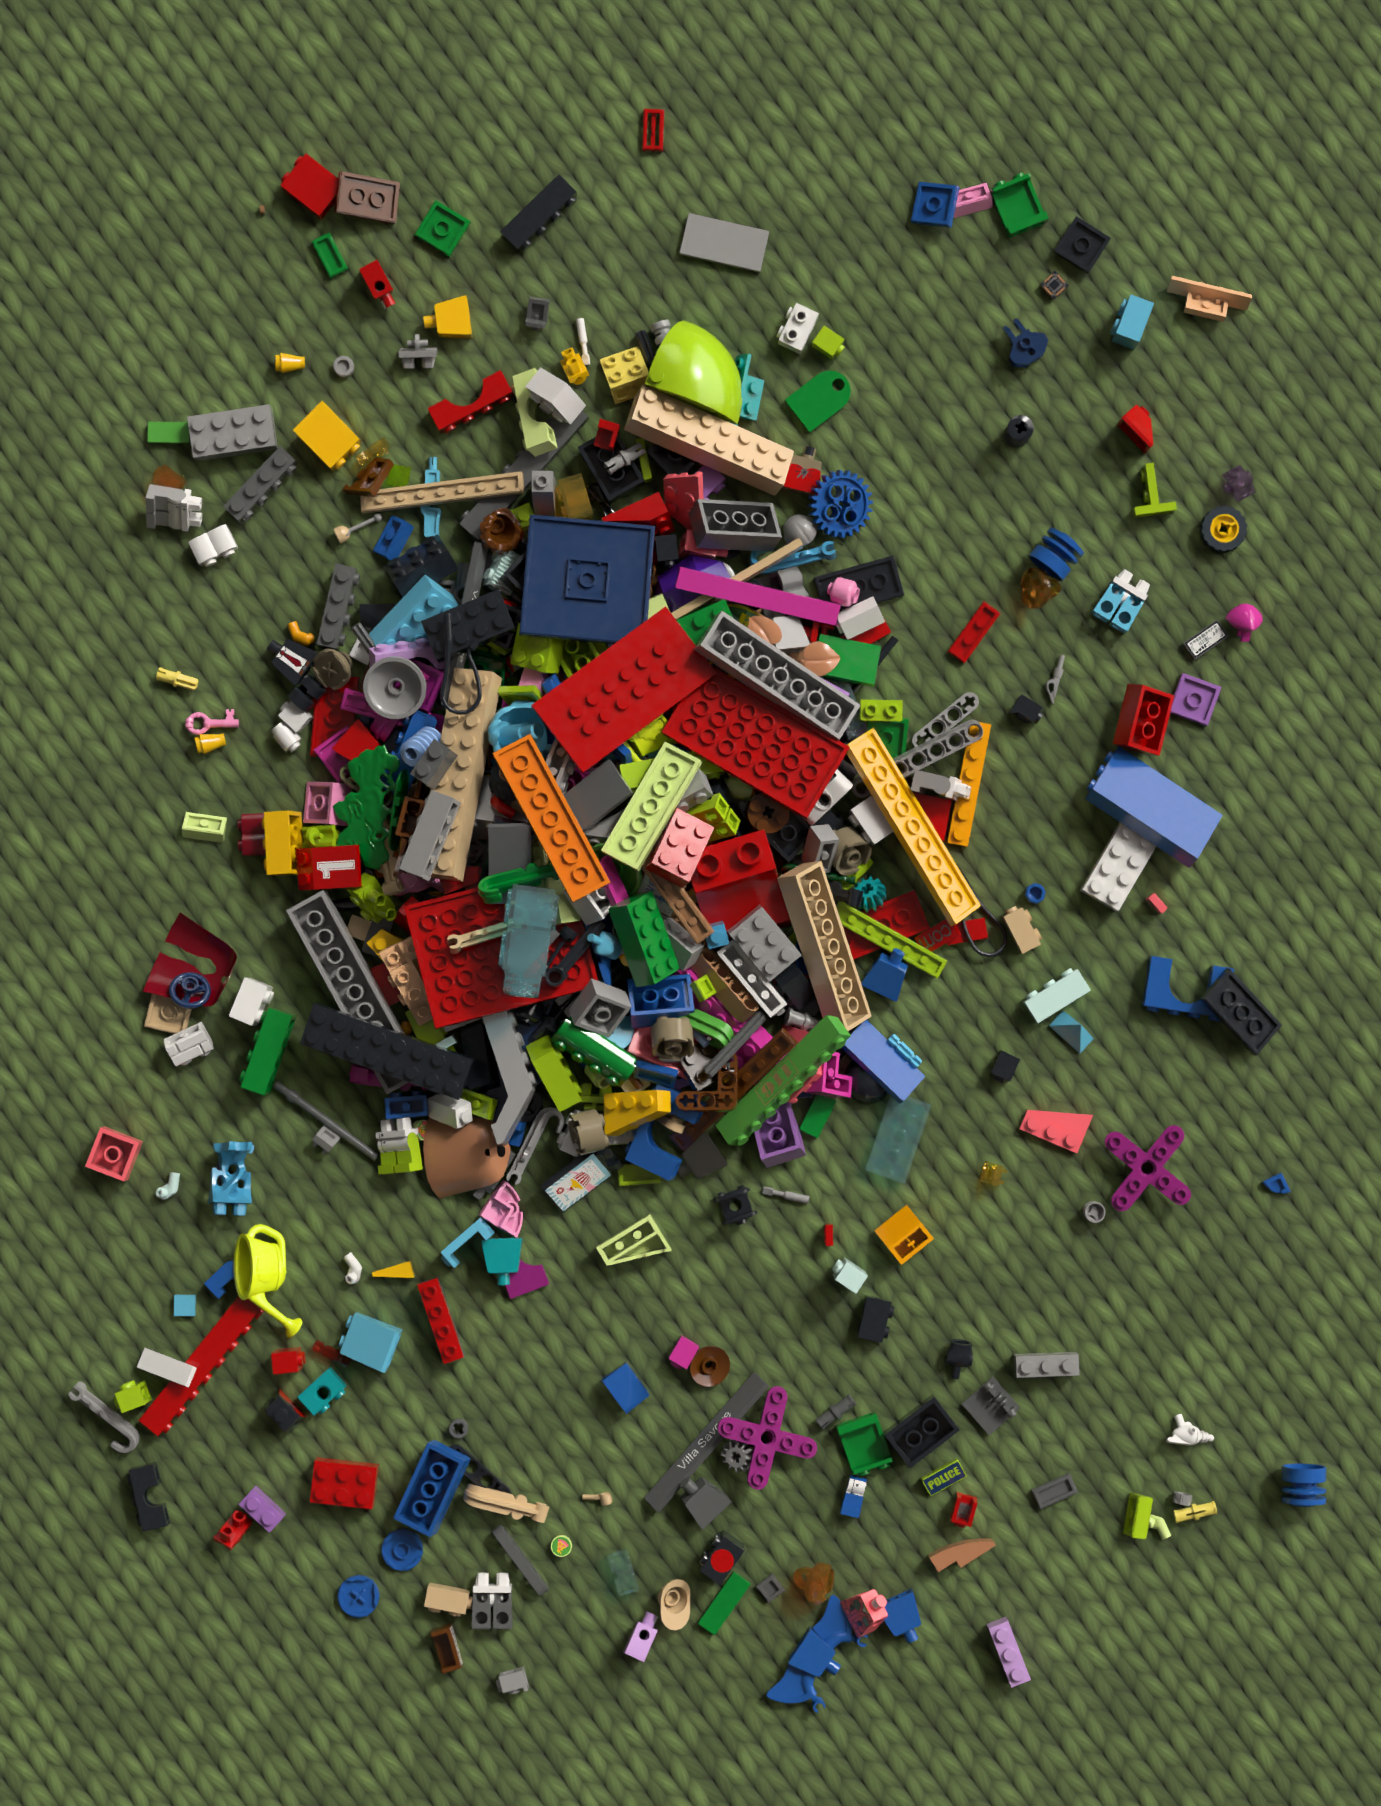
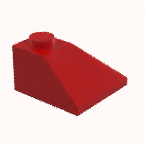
M1136 404L1116 425L1146 454L1153 446L1152 422L1149 417L1150 413L1143 406L1139 407Z

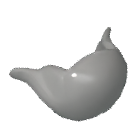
M803 514L791 516L783 526L786 544L800 538L803 546H806L815 538L818 524L812 522V517Z

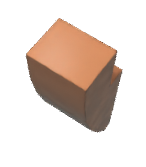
M969 1539L941 1547L928 1554L937 1571L940 1572L955 1561L962 1568L996 1545L992 1539Z

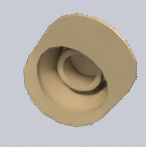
M672 1580L660 1589L658 1603L664 1626L670 1630H679L689 1620L690 1588L683 1580Z

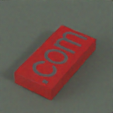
M947 919L916 936L915 940L919 945L932 952L961 933L956 925L950 926Z

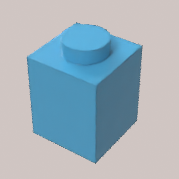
M724 922L711 923L710 925L715 932L706 938L708 948L712 949L728 945L729 940Z

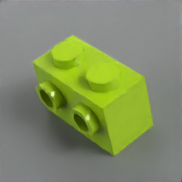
M132 1380L122 1384V1386H119L120 1390L115 1393L116 1397H114L115 1406L121 1410V1413L143 1406L152 1400L145 1380L138 1383Z

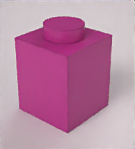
M681 1335L669 1355L670 1364L680 1370L682 1367L687 1369L699 1345Z

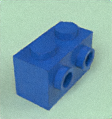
M411 1091V1096H402V1092L390 1093V1097L384 1098L386 1119L428 1116V1094H423V1091Z

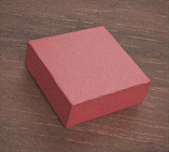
M1155 893L1150 894L1146 898L1159 914L1167 910V906Z

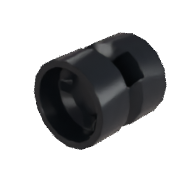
M306 673L299 681L300 686H295L287 696L298 708L308 713L315 705L314 701L320 700L327 690L314 677Z

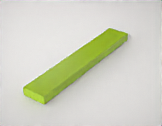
M838 902L836 908L842 926L892 953L894 948L900 949L905 954L903 957L904 961L938 979L947 960L857 909L846 905V903Z

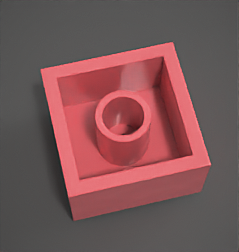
M105 1126L100 1127L85 1167L121 1181H127L143 1141Z

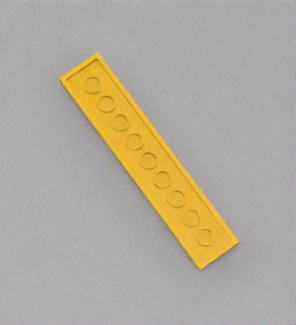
M873 727L847 744L850 747L847 755L950 926H953L981 905Z

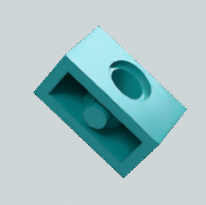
M329 1367L298 1396V1399L313 1415L317 1412L322 1414L330 1407L328 1403L333 1398L337 1401L346 1393L343 1389L347 1384ZM319 1388H326L329 1391V1396L322 1398L318 1393Z

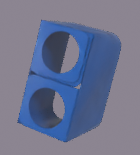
M624 1362L601 1378L626 1414L650 1395L627 1362Z

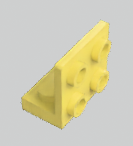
M636 346L600 359L614 403L618 404L635 398L642 385H645L649 373L639 347Z

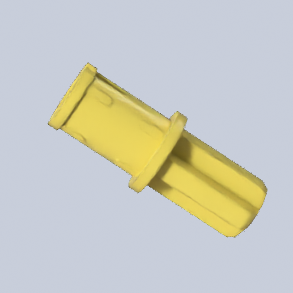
M161 667L158 669L160 672H157V681L173 684V687L180 686L190 690H195L198 686V679L182 675L180 671L176 673Z

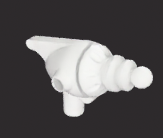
M1182 1414L1174 1416L1178 1428L1172 1432L1173 1436L1166 1439V1442L1192 1446L1198 1442H1211L1214 1440V1436L1208 1435L1207 1432L1202 1430L1200 1431L1190 1422H1184Z

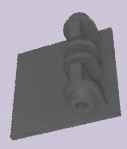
M991 1377L962 1403L988 1435L992 1434L1007 1419L1013 1418L1020 1409L1018 1404L994 1377Z

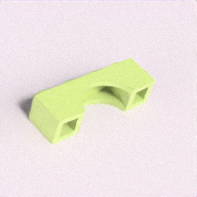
M533 368L512 376L514 382L512 390L517 398L515 405L521 418L519 426L524 433V448L536 457L557 449L554 430L546 422L536 421L535 411L538 403L529 397L530 392L525 387L537 372Z

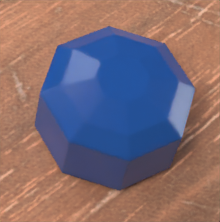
M1033 883L1026 887L1025 897L1028 902L1037 904L1044 900L1046 891L1042 885Z

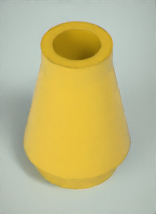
M285 353L275 355L276 372L286 373L305 369V357Z
M224 733L199 734V737H194L198 754H206L226 746Z

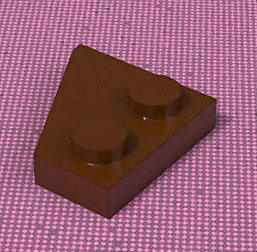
M374 458L365 469L356 475L359 479L351 486L346 484L343 487V491L350 495L375 497L394 463L390 459Z

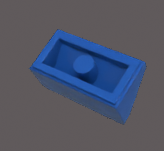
M392 515L373 552L389 561L399 557L414 526Z

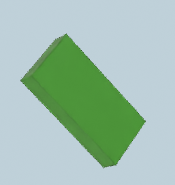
M148 422V443L190 444L188 422Z

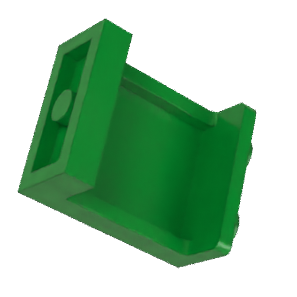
M1023 172L1012 177L1013 180L1006 183L1004 180L999 181L993 185L994 188L990 191L1008 238L1048 222L1049 217L1047 212L1042 209L1032 185L1030 173L1025 175Z
M876 1411L836 1425L853 1475L863 1476L870 1473L869 1470L877 1467L880 1470L890 1466L889 1463L893 1460Z

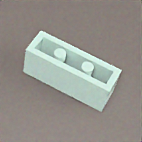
M1069 968L1060 974L1062 976L1061 979L1056 982L1052 979L1043 985L1044 989L1037 993L1034 990L1025 996L1027 1000L1023 1003L1035 1023L1043 1021L1091 991L1078 969L1072 970Z
M845 1257L842 1261L838 1259L832 1268L835 1280L854 1293L858 1292L868 1277L863 1269Z

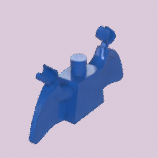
M830 1596L823 1617L813 1628H808L788 1658V1666L784 1676L768 1690V1698L783 1703H799L811 1698L814 1711L819 1713L816 1705L821 1703L825 1708V1703L821 1697L816 1696L817 1692L813 1684L815 1677H820L824 1670L835 1676L841 1665L832 1659L835 1655L834 1648L841 1642L851 1643V1641H855L861 1647L867 1646V1644L859 1642L860 1638L856 1634L852 1635V1625L837 1596Z

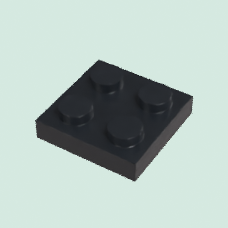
M1076 216L1055 248L1054 253L1089 274L1111 238Z

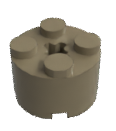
M852 826L833 830L839 838V843L832 866L842 875L856 873L859 871V868H857L862 863L865 865L871 856V847Z
M665 1016L656 1019V1023L650 1030L653 1056L657 1055L658 1060L663 1062H679L686 1055L689 1058L694 1053L693 1029L690 1020L686 1017L668 1018Z
M591 1109L569 1115V1118L572 1119L568 1121L572 1143L578 1145V1149H575L579 1156L604 1150L605 1147L609 1146L608 1137L603 1131L605 1120L602 1114H598L597 1110Z

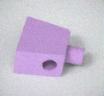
M646 1612L642 1623L636 1622L623 1650L625 1654L643 1662L645 1661L657 1633V1630L653 1629L658 1616ZM641 1630L647 1631L645 1639L639 1637Z

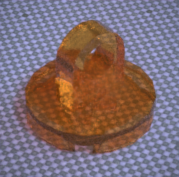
M1029 568L1022 576L1020 585L1023 587V593H1021V598L1028 608L1040 609L1044 607L1048 599L1057 596L1061 591V585L1057 579L1049 578L1043 568Z
M819 1562L814 1568L802 1567L794 1572L795 1584L805 1590L806 1599L810 1603L821 1604L827 1598L824 1597L826 1593H830L832 1590L834 1570L831 1569L832 1566L830 1564ZM802 1572L807 1576L806 1583L802 1580Z

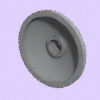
M391 656L378 660L370 667L364 678L363 690L366 701L376 713L390 719H402L414 714L421 707L426 696V681L421 670L413 662L406 658ZM394 682H399L401 687H395Z

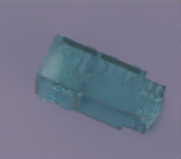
M513 884L512 889H508L504 923L508 927L507 932L503 931L499 956V967H502V971L505 972L503 992L506 995L526 998H538L540 996V984L542 977L546 975L551 930H556L560 895H556L555 889Z

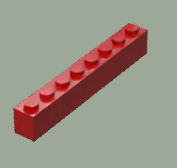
M238 1296L185 1362L197 1368L190 1386L186 1387L170 1381L138 1421L157 1436L162 1432L166 1434L173 1426L171 1423L175 1416L179 1418L186 1410L185 1403L188 1400L192 1402L199 1394L198 1387L201 1384H207L213 1376L210 1372L214 1367L219 1369L226 1360L223 1356L227 1351L232 1352L239 1344L236 1341L241 1334L245 1336L252 1328L250 1325L251 1321L254 1318L258 1320L264 1311L249 1299L241 1300Z

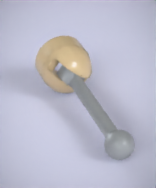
M377 513L373 518L351 528L338 526L333 531L338 542L341 544L349 539L350 532L374 521L379 522L382 516Z

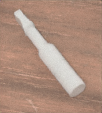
M584 318L576 319L579 343L582 347V361L586 366L590 365V357L586 346V329Z

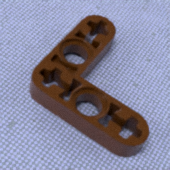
M736 1054L731 1057L734 1061L730 1062V1070H734V1072H722V1069L727 1070L726 1063L718 1071V1091L681 1092L676 1097L678 1108L683 1112L733 1111L738 1103V1058ZM725 1076H732L734 1078V1083L731 1086L727 1087L722 1084V1079ZM694 1096H698V1107H695L694 1103H688L687 1107L680 1103V1101L684 1100V1097H688L690 1101H695ZM705 1096L712 1098V1104L709 1107L701 1105V1099ZM715 1096H719V1101H725L726 1097H729L733 1103H730L729 1107H726L724 1103H718L719 1107H716Z

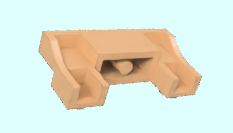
M409 936L381 950L379 954L390 973V976L387 977L392 987L397 986L401 993L397 995L403 1006L407 1005L418 1025L421 1026L432 1020L433 1017L423 979L412 961L417 956L412 936Z

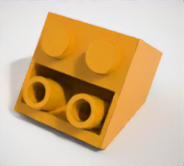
M907 1205L874 1230L901 1265L934 1239Z

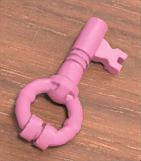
M226 709L227 717L223 720L210 719L207 715L197 712L185 719V729L192 734L199 735L205 733L210 728H239V719L233 718L234 709H231V712H229V709ZM196 717L203 718L204 727L200 730L193 729L194 718Z

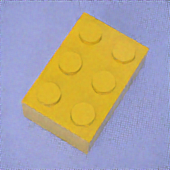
M264 812L262 827L265 829L263 848L266 850L264 869L267 871V875H298L296 849L303 848L301 812Z

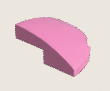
M503 1180L490 1196L478 1216L517 1238L523 1221V1212H519L517 1202L520 1201V1198L514 1188Z

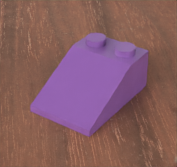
M787 1101L776 1110L772 1117L762 1123V1127L758 1131L754 1132L760 1158L767 1168L806 1156L791 1103Z

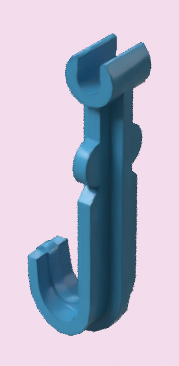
M826 541L820 547L794 553L760 574H770L822 559L834 560L836 558V551L833 550L834 544L832 541ZM752 551L750 565L752 566L757 563L756 558L768 551Z

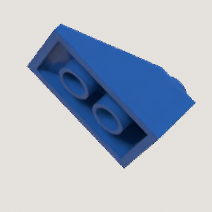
M690 974L667 976L654 985L636 987L633 979H627L628 999L631 1004L629 1010L631 1028L652 1027L656 1023V1019L662 1016L679 1018L694 1013Z

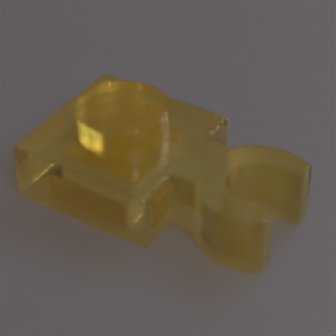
M383 437L355 457L360 465H363L371 458L376 456L380 458L387 454L391 446L386 438Z

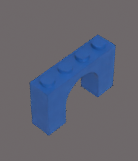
M1149 956L1142 1006H1147L1148 1011L1159 1012V1008L1168 1009L1167 1013L1180 1015V1011L1188 1012V1017L1193 1018L1207 1015L1209 1016L1208 1020L1221 1022L1201 999L1190 1004L1177 1000L1169 987L1172 959ZM1210 966L1207 990L1227 967Z
M660 1084L653 1086L651 1090L670 1091L671 1112L668 1114L676 1115L692 1124L700 1121L703 1112H683L676 1105V1097L683 1091ZM684 1097V1100L680 1101L684 1107H687L688 1103H694L695 1107H698L697 1098H695V1101H690L688 1097ZM701 1101V1105L706 1107L707 1103ZM655 1120L639 1125L633 1131L635 1135L633 1142L630 1141L626 1147L625 1153H627L625 1160L668 1181L674 1179L682 1159L657 1146L652 1135Z

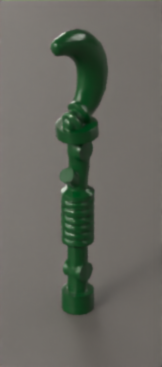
M786 864L781 867L780 872L784 874L799 865ZM825 873L827 880H838L844 883L855 884V876L847 877L846 875H837V873Z

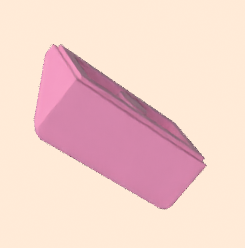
M987 183L959 190L954 218L993 207L992 196Z

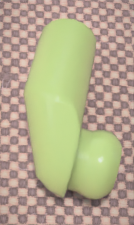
M1151 1514L1148 1529H1157L1162 1540L1170 1537L1171 1534L1165 1520L1162 1517Z

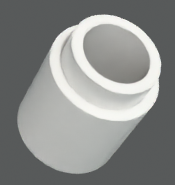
M284 721L271 730L274 734L273 738L285 752L290 750L292 753L301 745L299 743L301 741L300 736Z

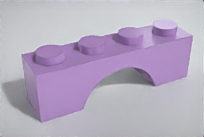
M419 638L413 642L398 641L393 645L378 644L376 647L369 648L370 667L380 659L397 656L408 660L414 657H424L429 660L434 668L444 669L445 661L438 663L429 640L426 638Z

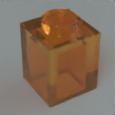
M165 464L162 467L159 466L153 473L154 478L152 481L158 486L182 490L187 483L183 477Z

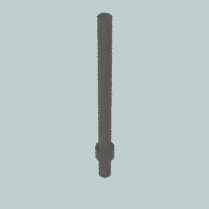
M279 1081L275 1084L274 1088L286 1096V1100L290 1103L297 1104L373 1161L378 1157V1153L301 1098L297 1091L294 1089L290 1090Z

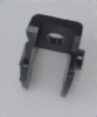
M741 1185L736 1190L717 1194L714 1203H720L726 1220L722 1222L723 1225L732 1223L740 1225L748 1222L747 1218L757 1214V1211L752 1210L747 1192L751 1191L750 1188ZM738 1199L741 1201L742 1206L740 1210L733 1211L730 1208L731 1200Z

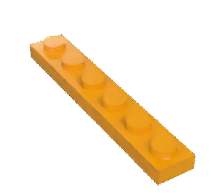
M981 722L979 723L983 728V735L978 741L965 747L959 777L963 784L971 786L969 799L958 797V800L955 801L947 843L968 847L991 729V724ZM974 725L970 726L968 734L975 735L979 728Z

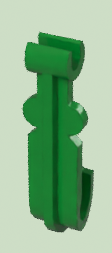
M548 861L547 865L539 867L534 863H530L526 866V870L517 868L483 878L478 884V893L483 903L492 904L502 901L501 893L524 888L528 883L531 886H538L541 884V879L552 877L554 880L560 879L550 861Z

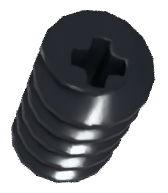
M1017 415L1011 418L1004 432L1005 440L1010 446L1022 447L1027 444L1034 430L1031 419L1024 415Z

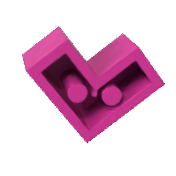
M834 1052L831 1059L821 1065L822 1076L812 1083L806 1093L830 1098H851L852 1077L838 1074L840 1053Z

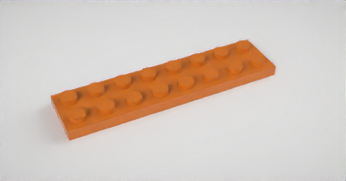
M531 734L494 752L493 757L572 903L611 883Z

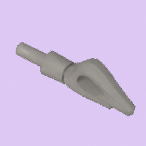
M1060 655L1057 668H1054L1053 678L1045 684L1046 691L1053 705L1064 670L1062 669L1065 658L1063 655ZM1049 684H1053V691L1051 693L1049 691Z

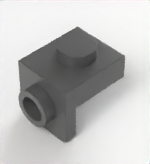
M530 296L524 325L536 331L545 329L550 300Z

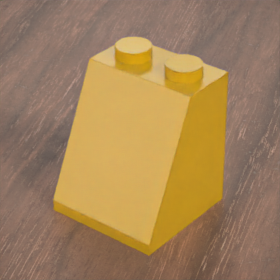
M323 401L293 429L297 437L332 471L335 469L339 470L346 463L345 459L350 454L354 455L361 448V440Z

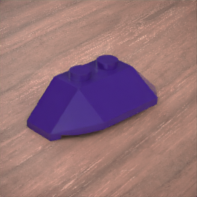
M690 555L657 577L654 596L662 593L670 613L702 595L674 587L679 566L726 578H731L723 562Z

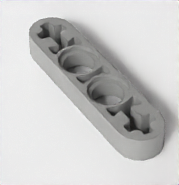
M972 692L962 695L912 737L913 747L918 746L916 744L918 741L917 736L922 738L927 734L924 732L925 729L928 730L932 737L952 729L978 707V696ZM965 697L969 699L973 697L974 706L968 705L963 709L967 713L963 714L961 708L956 704L960 703V706H962L966 702ZM955 709L959 712V718L956 721L948 718L949 710ZM939 722L942 724L943 731L940 734H935L931 730L933 723Z

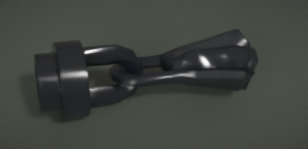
M590 483L586 493L597 502L604 516H607L609 512H615L607 503L597 483Z

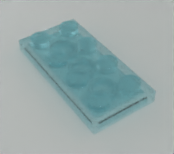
M890 1095L865 1168L866 1171L905 1184L931 1104L911 1097H907L899 1104Z

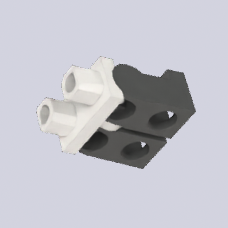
M489 1573L477 1574L476 1584L473 1586L472 1629H491L492 1607L493 1629H512V1584H510L508 1573H497V1584H489Z

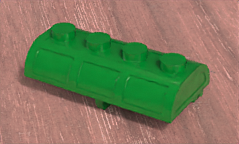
M571 1016L558 1027L550 1039L557 1049L571 1054L572 1059L576 1062H583L589 1066V1070L594 1074H601L607 1078L606 1081L612 1086L621 1087L636 1067L634 1065L636 1057L603 1035L574 1025Z

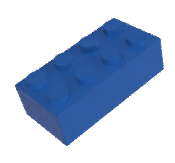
M436 1440L428 1442L395 1513L394 1519L429 1537L437 1534L471 1458Z

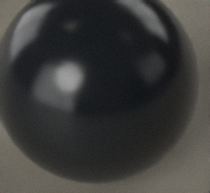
M854 1059L848 1064L844 1075L852 1077V1099L862 1104H875L882 1101L889 1094Z

